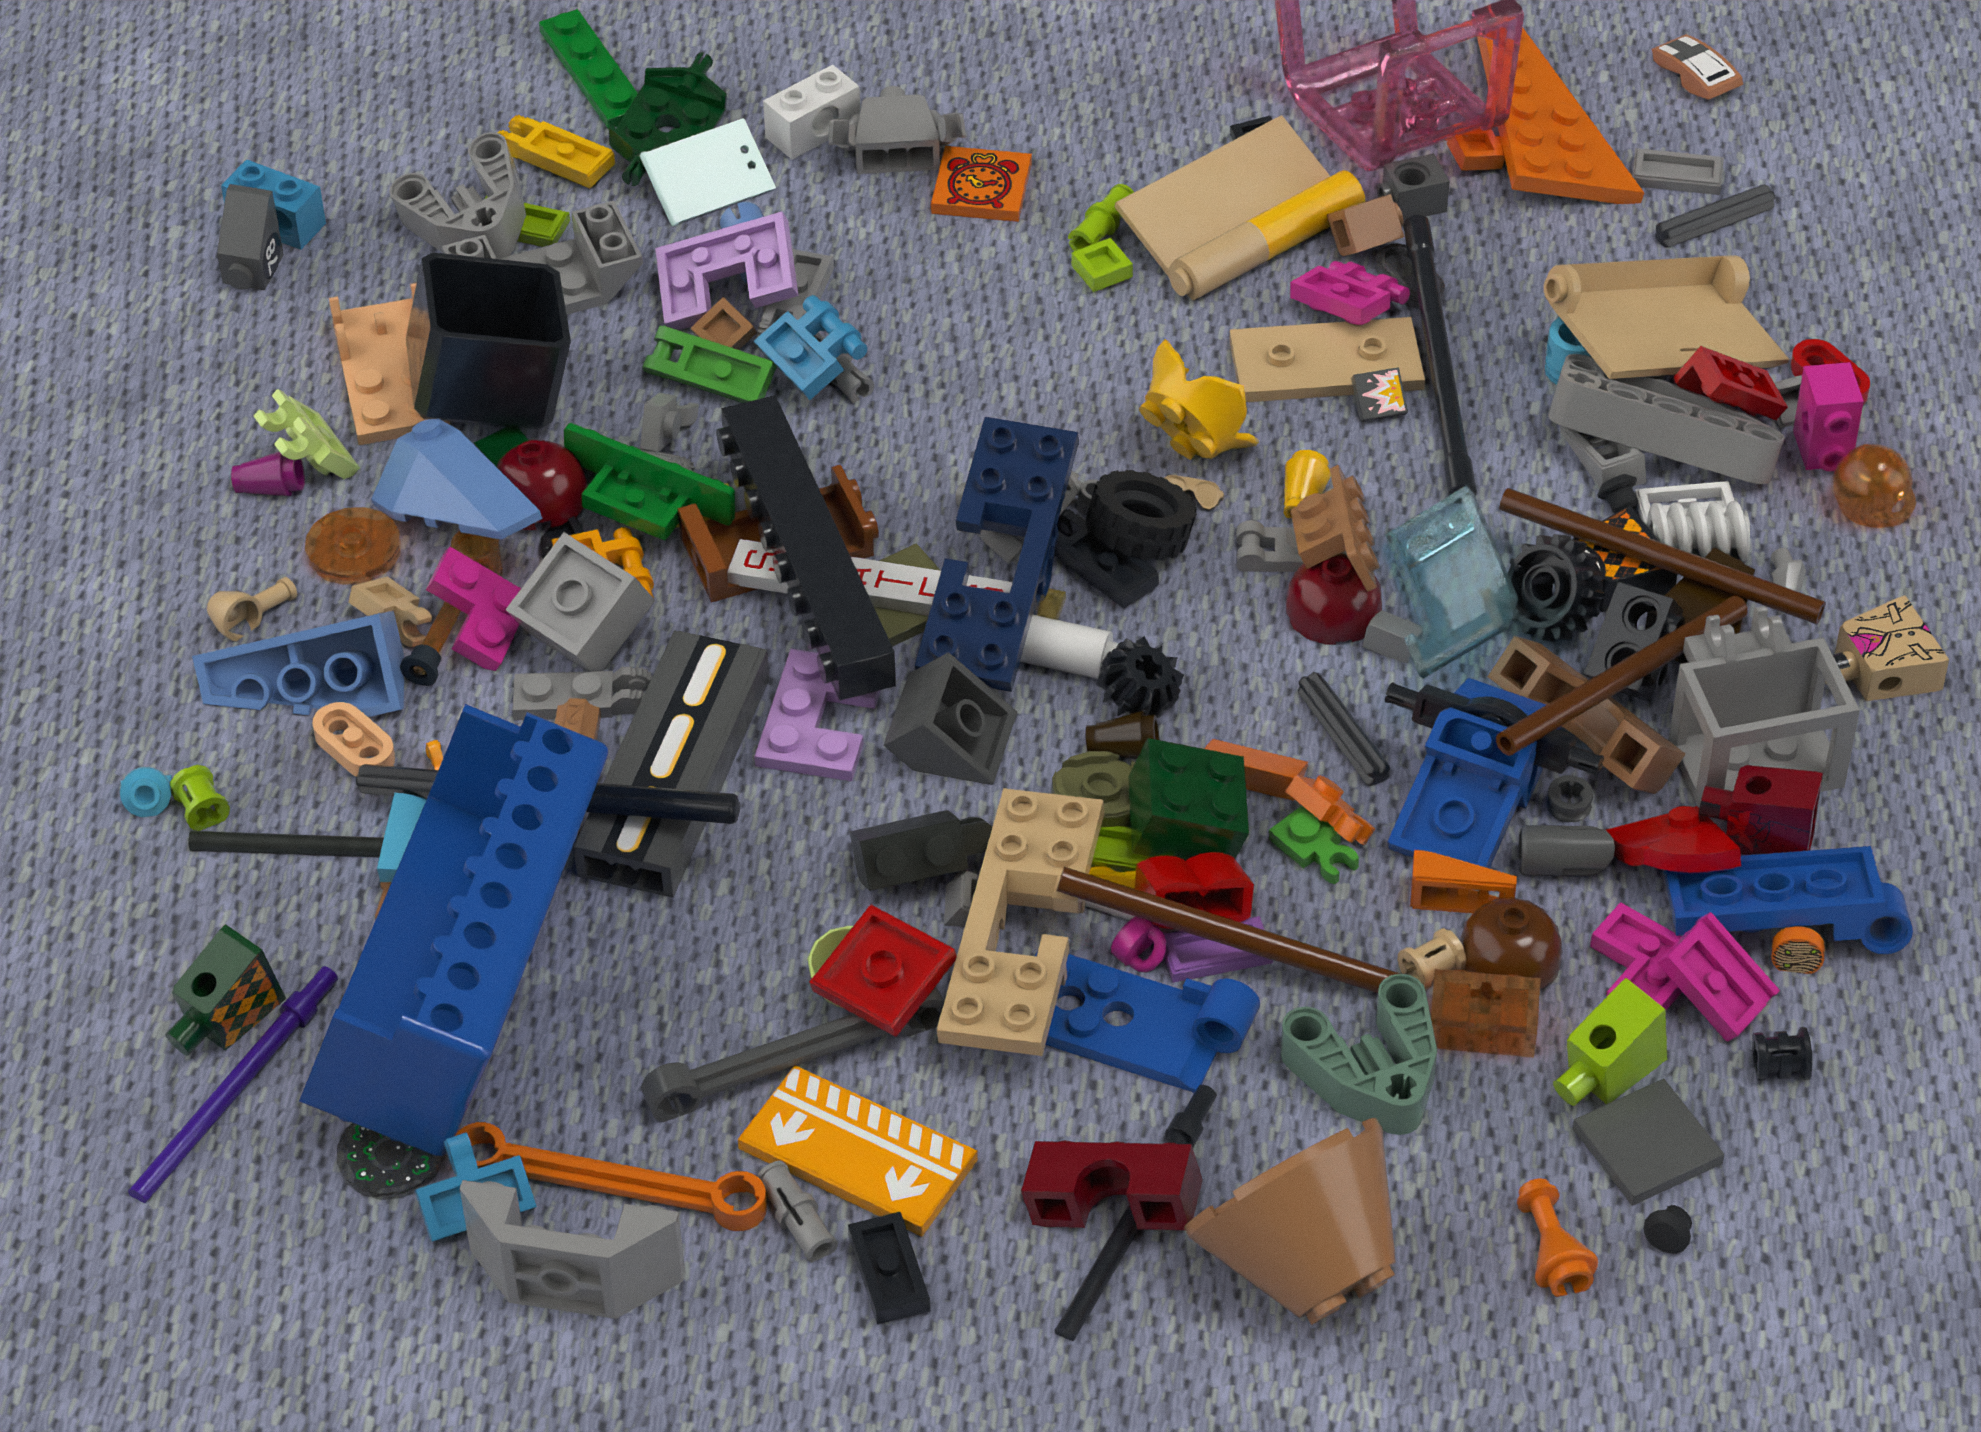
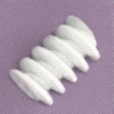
M1737 501L1728 503L1725 513H1723L1722 507L1718 502L1709 503L1705 514L1699 502H1692L1688 507L1686 515L1679 502H1674L1670 505L1667 516L1660 503H1653L1650 507L1647 527L1661 543L1692 553L1693 549H1698L1700 556L1703 558L1714 547L1730 555L1731 549H1737L1740 560L1742 562L1747 561L1750 548V522L1747 510L1743 513Z

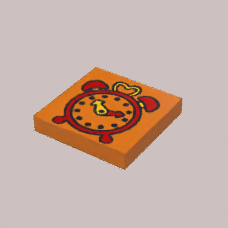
M945 146L931 201V214L1019 222L1032 165V154Z

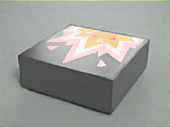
M1399 367L1352 376L1351 381L1361 422L1406 415L1408 413Z

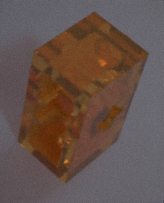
M1435 969L1431 1021L1437 1049L1534 1058L1541 978L1521 977L1514 974L1497 975L1468 972L1465 970Z

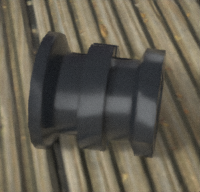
M1799 1027L1797 1035L1788 1036L1787 1031H1775L1773 1037H1765L1762 1032L1753 1033L1752 1057L1757 1080H1766L1768 1074H1777L1778 1079H1786L1791 1077V1073L1799 1072L1804 1080L1811 1079L1813 1059L1807 1027ZM1785 1053H1791V1054H1792V1055L1772 1056V1054H1773V1055H1775V1054H1785Z

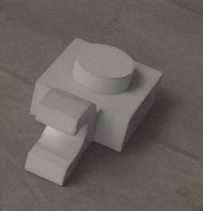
M658 393L644 404L640 449L659 452L672 439H676L680 426H690L695 423L698 417L699 404L690 402L687 405L679 406L676 405L677 396L665 393Z

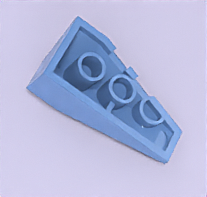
M439 418L421 421L412 428L411 432L397 439L371 498L372 503L381 512L397 521L407 522L413 518L412 516L424 518L426 526L438 528L444 522L458 524L462 533L500 540L542 519L540 510L460 430Z
M394 611L378 613L192 656L203 704L261 710L268 703L294 706L293 714L310 715L312 708L320 709L330 703L345 702L357 707L367 717L404 709V675L400 669L404 653Z

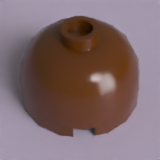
M1514 897L1495 899L1479 907L1465 922L1460 942L1464 947L1467 962L1461 972L1466 979L1469 977L1473 983L1480 986L1479 990L1484 993L1505 999L1528 998L1538 994L1540 989L1546 987L1550 982L1552 984L1558 977L1563 953L1558 926L1546 911L1529 900Z

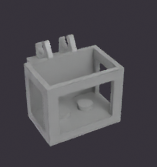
M1766 606L1754 608L1751 631L1734 634V629L1730 624L1720 626L1719 615H1712L1706 618L1704 634L1685 637L1683 652L1688 663H1683L1679 666L1668 741L1686 753L1679 763V767L1699 808L1705 785L1733 791L1739 769L1745 765L1823 773L1821 792L1845 787L1860 709L1824 637L1791 643L1783 627L1782 619L1778 615L1767 617L1768 609ZM1826 681L1838 706L1820 709ZM1826 729H1832L1830 742L1824 732Z

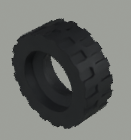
M1117 470L1112 471L1108 475H1102L1100 480L1096 482L1086 514L1087 527L1089 531L1094 533V537L1098 541H1102L1112 550H1117L1130 557H1139L1143 560H1165V558L1177 557L1179 552L1183 553L1197 515L1196 504L1192 502L1193 498L1182 490L1183 488L1177 484H1172L1168 479L1161 476L1157 477L1147 472H1135L1134 470L1119 472Z

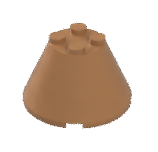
M1377 1118L1363 1121L1362 1124L1365 1130L1357 1136L1353 1137L1348 1128L1339 1131L1232 1191L1235 1197L1214 1209L1213 1205L1209 1206L1185 1225L1184 1229L1189 1238L1298 1318L1307 1316L1311 1325L1337 1312L1340 1306L1347 1302L1344 1297L1345 1294L1354 1290L1357 1296L1362 1298L1388 1282L1387 1280L1395 1275L1391 1267L1396 1263L1383 1128Z

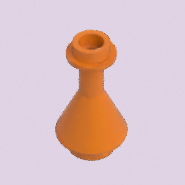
M1542 1178L1526 1182L1519 1189L1517 1206L1523 1213L1532 1212L1541 1234L1535 1272L1537 1285L1542 1288L1550 1287L1555 1297L1567 1295L1564 1283L1571 1282L1575 1293L1588 1290L1593 1284V1275L1598 1267L1596 1254L1561 1227L1553 1205L1560 1196L1557 1187Z

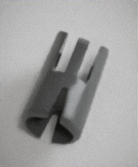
M1524 825L1519 833L1518 856L1519 859H1522L1521 867H1519L1522 875L1595 876L1606 869L1613 859L1615 852L1612 836L1606 830L1594 826Z

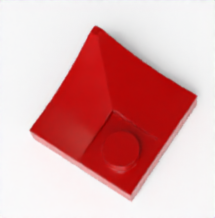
M1679 806L1671 809L1667 814L1606 829L1614 840V857L1631 866L1648 865L1658 869L1688 873L1719 871L1741 866L1740 847L1709 817L1699 815L1698 806Z

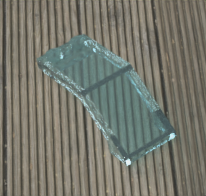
M1467 486L1385 534L1423 629L1420 640L1413 633L1404 638L1417 673L1422 679L1509 628L1518 597L1477 498Z

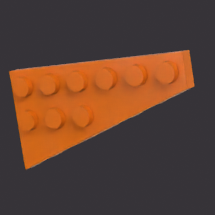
M1481 20L1476 35L1512 190L1614 204L1641 203L1644 191L1524 28L1507 21L1490 22Z

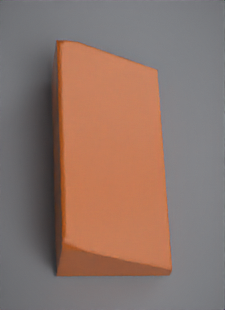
M1212 739L1204 748L1244 756L1247 790L1292 801L1295 799L1285 791L1296 775L1304 777L1308 767L1307 761Z

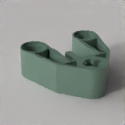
M1395 974L1385 978L1379 985L1376 1024L1387 1043V1049L1396 1065L1379 1037L1372 1038L1371 1034H1365L1360 1037V1043L1352 1045L1349 1049L1342 1036H1338L1328 1017L1322 1011L1306 1006L1289 1011L1283 1018L1280 1055L1283 1063L1314 1092L1342 1115L1360 1122L1377 1118L1383 1131L1387 1133L1404 1135L1413 1132L1419 1127L1435 1079L1437 1046L1424 985L1417 978L1407 974Z

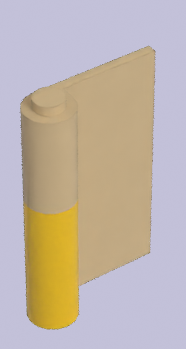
M1281 115L1117 201L1114 207L1167 274L1175 292L1180 296L1187 295L1192 300H1196L1330 227L1327 214L1365 202V194L1361 184L1352 173L1341 170L1330 176Z

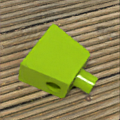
M1625 978L1569 1035L1567 1039L1569 1068L1553 1081V1086L1559 1096L1568 1104L1575 1106L1592 1092L1605 1104H1609L1667 1060L1665 1008L1629 979Z

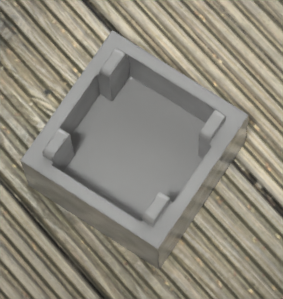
M563 532L505 610L527 633L587 672L605 669L655 602V599L634 576Z

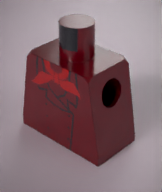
M1745 765L1739 769L1733 791L1705 785L1699 815L1728 821L1726 835L1740 847L1742 855L1810 851L1815 834L1823 773Z

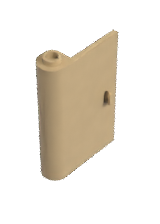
M1737 255L1556 265L1549 271L1544 282V295L1551 307L1609 379L1675 375L1700 346L1759 368L1777 367L1788 363L1790 360L1742 304L1749 287L1750 276L1747 264Z

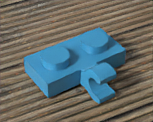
M467 1132L443 1141L455 1177L414 1190L431 1242L467 1230L460 1194L462 1180L479 1183L492 1181L507 1187L516 1188L520 1212L537 1207L521 1156L518 1155L478 1169Z

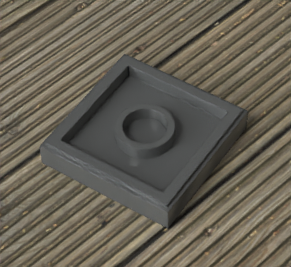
M1664 1078L1574 1119V1132L1632 1206L1723 1164L1724 1153Z

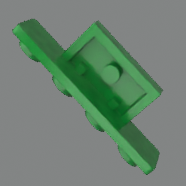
M569 423L563 430L564 447L574 454L579 460L581 467L598 473L582 493L583 508L664 541L679 524L678 508L696 503L702 516L727 526L735 519V490L731 486L683 468L677 463L668 462L643 452L637 447L628 446L603 436L594 430L586 429L573 423Z

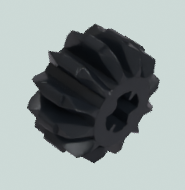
M1145 636L1136 640L1135 643L1126 638L1112 652L1109 651L1101 662L1100 670L1102 672L1098 676L1096 685L1106 690L1103 702L1115 703L1118 706L1117 716L1126 712L1132 714L1143 711L1145 715H1156L1157 718L1162 717L1168 708L1174 706L1181 692L1179 687L1182 684L1184 674L1174 669L1178 657H1166L1163 654V643L1154 648L1150 647Z

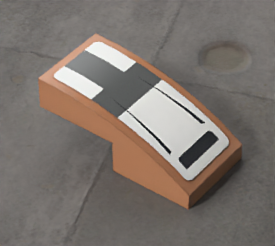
M1687 34L1652 49L1653 61L1664 69L1680 74L1682 86L1694 95L1709 100L1743 85V78L1740 73L1721 54L1706 43Z

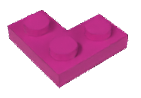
M450 546L441 557L426 590L467 614L451 649L484 669L496 671L501 665L519 627L517 621L505 609L521 588Z
M1620 902L1591 936V948L1627 968L1609 988L1606 997L1627 978L1665 1008L1666 1011L1682 991L1657 962L1682 936H1676L1675 932Z

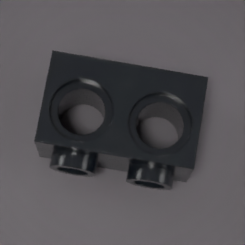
M1618 582L1584 675L1592 679L1685 624V617L1682 616L1684 610L1673 598ZM1648 611H1657V620L1651 628L1637 630V622L1642 614ZM1668 663L1620 692L1650 702L1654 690L1659 691L1665 682Z

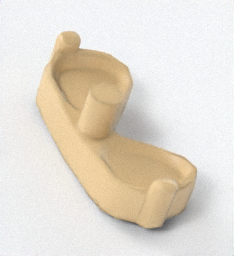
M1177 475L1165 477L1172 484H1177L1183 488L1182 490L1185 493L1193 492L1203 509L1211 510L1216 508L1220 500H1223L1225 497L1223 491L1214 482Z

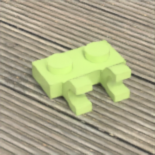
M277 389L272 395L279 405L275 412L265 413L259 409L255 413L254 418L262 428L271 432L285 429L287 434L293 439L292 441H286L284 438L279 437L274 443L279 452L286 458L297 460L306 457L307 461L321 474L327 476L332 472L343 479L353 476L360 469L321 415L296 399L288 397L283 391Z

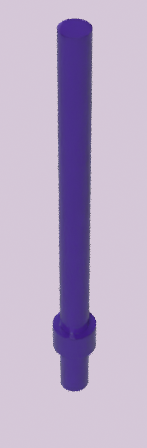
M326 966L321 967L301 992L294 991L280 1007L281 1015L128 1190L131 1197L146 1203L298 1026L304 1028L318 1011L316 1005L338 981V976L332 969Z

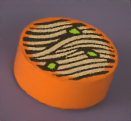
M1793 926L1782 929L1772 940V963L1779 971L1813 974L1824 963V940L1820 934L1807 927Z

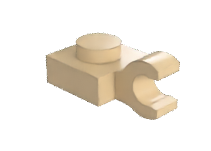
M388 576L352 586L348 603L366 614V616L394 611L400 640L404 645L415 647L427 642V637L418 631L416 625L431 622L432 615L425 608L418 607L420 598Z

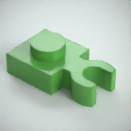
M1303 806L1297 808L1269 829V840L1303 869L1315 861L1320 865L1322 877L1332 884L1339 882L1340 872L1332 866L1334 863H1344L1353 871L1359 868V857L1356 851L1349 846L1338 845L1341 843V836L1328 822L1320 821Z

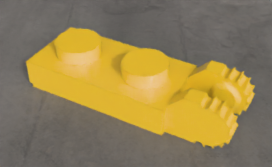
M520 114L514 116L509 122L508 127L511 133L504 130L498 132L505 137L512 157L519 158L589 189L615 165V154L612 149L542 121L540 123L531 118H525L523 115L520 116Z

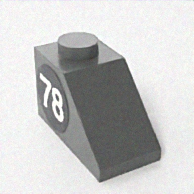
M229 184L226 190L217 249L222 283L241 290L248 288L265 290L284 255L273 191Z

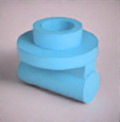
M140 767L132 770L126 775L124 780H121L120 798L124 807L130 813L139 817L160 814L168 806L172 795L170 786L172 775H164L161 771L151 767Z

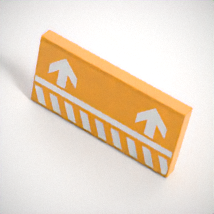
M796 1065L738 1138V1149L767 1163L783 1161L788 1166L789 1172L792 1175L879 1217L901 1212L906 1229L921 1237L978 1161L977 1150Z

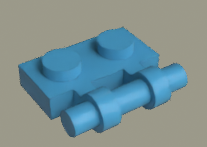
M811 295L804 300L803 309L806 313L799 320L787 311L754 340L760 351L769 360L773 361L776 367L809 400L844 371V368L836 359L839 355L848 353L852 358L858 360L863 358L868 350L867 345L861 340V333L852 324L843 323L839 319L838 310L831 303L821 301L815 295ZM819 331H826L829 335L821 342L814 337Z

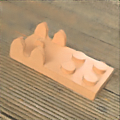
M417 283L410 284L412 296L410 299L340 310L338 296L329 298L332 322L358 445L398 439L411 432L417 423L428 420L423 419L414 409L406 346V334Z

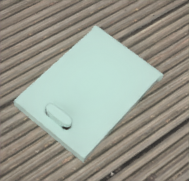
M744 118L657 149L642 152L639 155L666 216L673 227L678 226L684 221L776 189Z

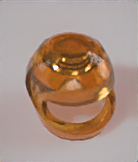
M1863 444L1849 451L1836 466L1833 474V493L1841 512L1850 521L1871 528L1893 527L1907 521L1915 509L1916 497L1911 489L1913 485L1911 469L1902 455L1894 449L1880 444ZM1901 499H1904L1905 505L1898 512H1892L1893 507Z

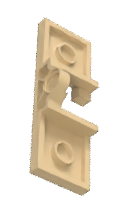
M1003 788L937 1027L938 1043L1043 1056L1060 985L1065 986L1067 980L1068 937L1042 934L1037 956L996 952L1000 929L1005 930L1007 904L1077 914L1084 913L1085 900L1057 892V887L1064 866L1089 874L1104 817L1103 800Z

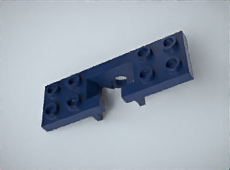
M984 417L955 520L957 531L981 534L982 530L1021 536L1025 537L1010 593L966 586L970 574L969 563L944 559L914 665L915 670L949 652L988 687L1012 692L1032 616L1037 615L1039 604L1046 598L1050 587L1055 545L1059 534L1057 523L1079 445L1078 432Z

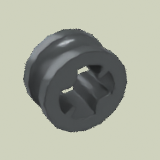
M1574 775L1558 777L1550 783L1548 788L1547 809L1553 817L1560 821H1581L1590 814L1592 809L1593 788L1589 782L1581 777ZM1561 795H1569L1567 803L1561 800ZM1572 795L1579 797L1578 803H1571Z

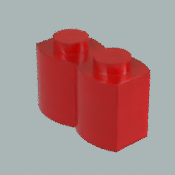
M1219 852L1202 853L1186 861L1175 856H1155L1136 864L1134 889L1237 922H1242L1251 917L1254 883L1235 858L1228 854ZM1152 922V924H1154V925H1156V926H1158V927L1166 928V929H1173V928H1170V927H1167V926H1164V925H1161V924Z

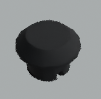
M1627 474L1616 476L1600 486L1597 497L1607 499L1613 513H1617L1629 506L1635 509L1639 500L1632 487L1636 485L1637 478Z
M1676 1205L1667 1206L1666 1210H1657L1650 1213L1645 1219L1643 1229L1645 1237L1655 1248L1666 1253L1677 1254L1684 1251L1690 1244L1692 1221L1684 1209Z

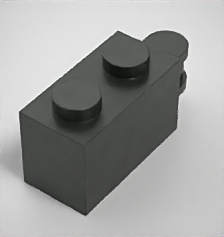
M944 810L849 831L858 878L871 891L969 869L966 856L986 852L992 826L980 817H969L959 820L950 811Z

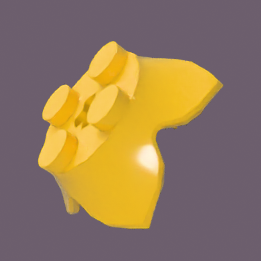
M1164 339L1157 347L1153 358L1150 388L1145 395V402L1139 407L1141 415L1152 425L1161 427L1172 438L1170 441L1171 447L1189 460L1195 455L1213 459L1218 454L1231 449L1256 446L1259 443L1257 437L1255 438V436L1249 433H1238L1247 413L1244 385L1217 376H1203L1187 381L1186 374L1189 368H1185L1179 353L1175 351L1168 340Z

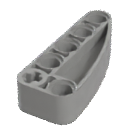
M1569 354L1566 356L1548 412V418L1560 426L1755 484H1768L1771 481L1785 439L1780 431L1740 411L1652 376L1609 379L1592 357L1582 354Z

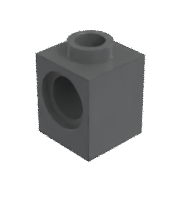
M1433 153L1384 164L1383 180L1377 186V195L1382 197L1391 194L1393 202L1400 207L1403 220L1405 221L1414 215L1430 216L1447 212L1450 181Z

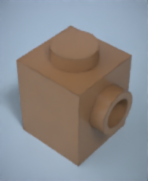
M1391 194L1327 214L1338 252L1342 257L1404 237L1402 231L1403 215L1400 207L1393 202Z

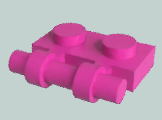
M1333 261L1328 269L1319 265L1290 282L1291 299L1307 304L1313 310L1325 311L1341 317L1347 323L1355 325L1366 324L1371 319L1390 309L1391 301L1401 305L1405 304L1410 296L1409 288L1399 285L1396 278L1385 274L1375 276L1367 273L1364 266L1353 262L1343 264Z

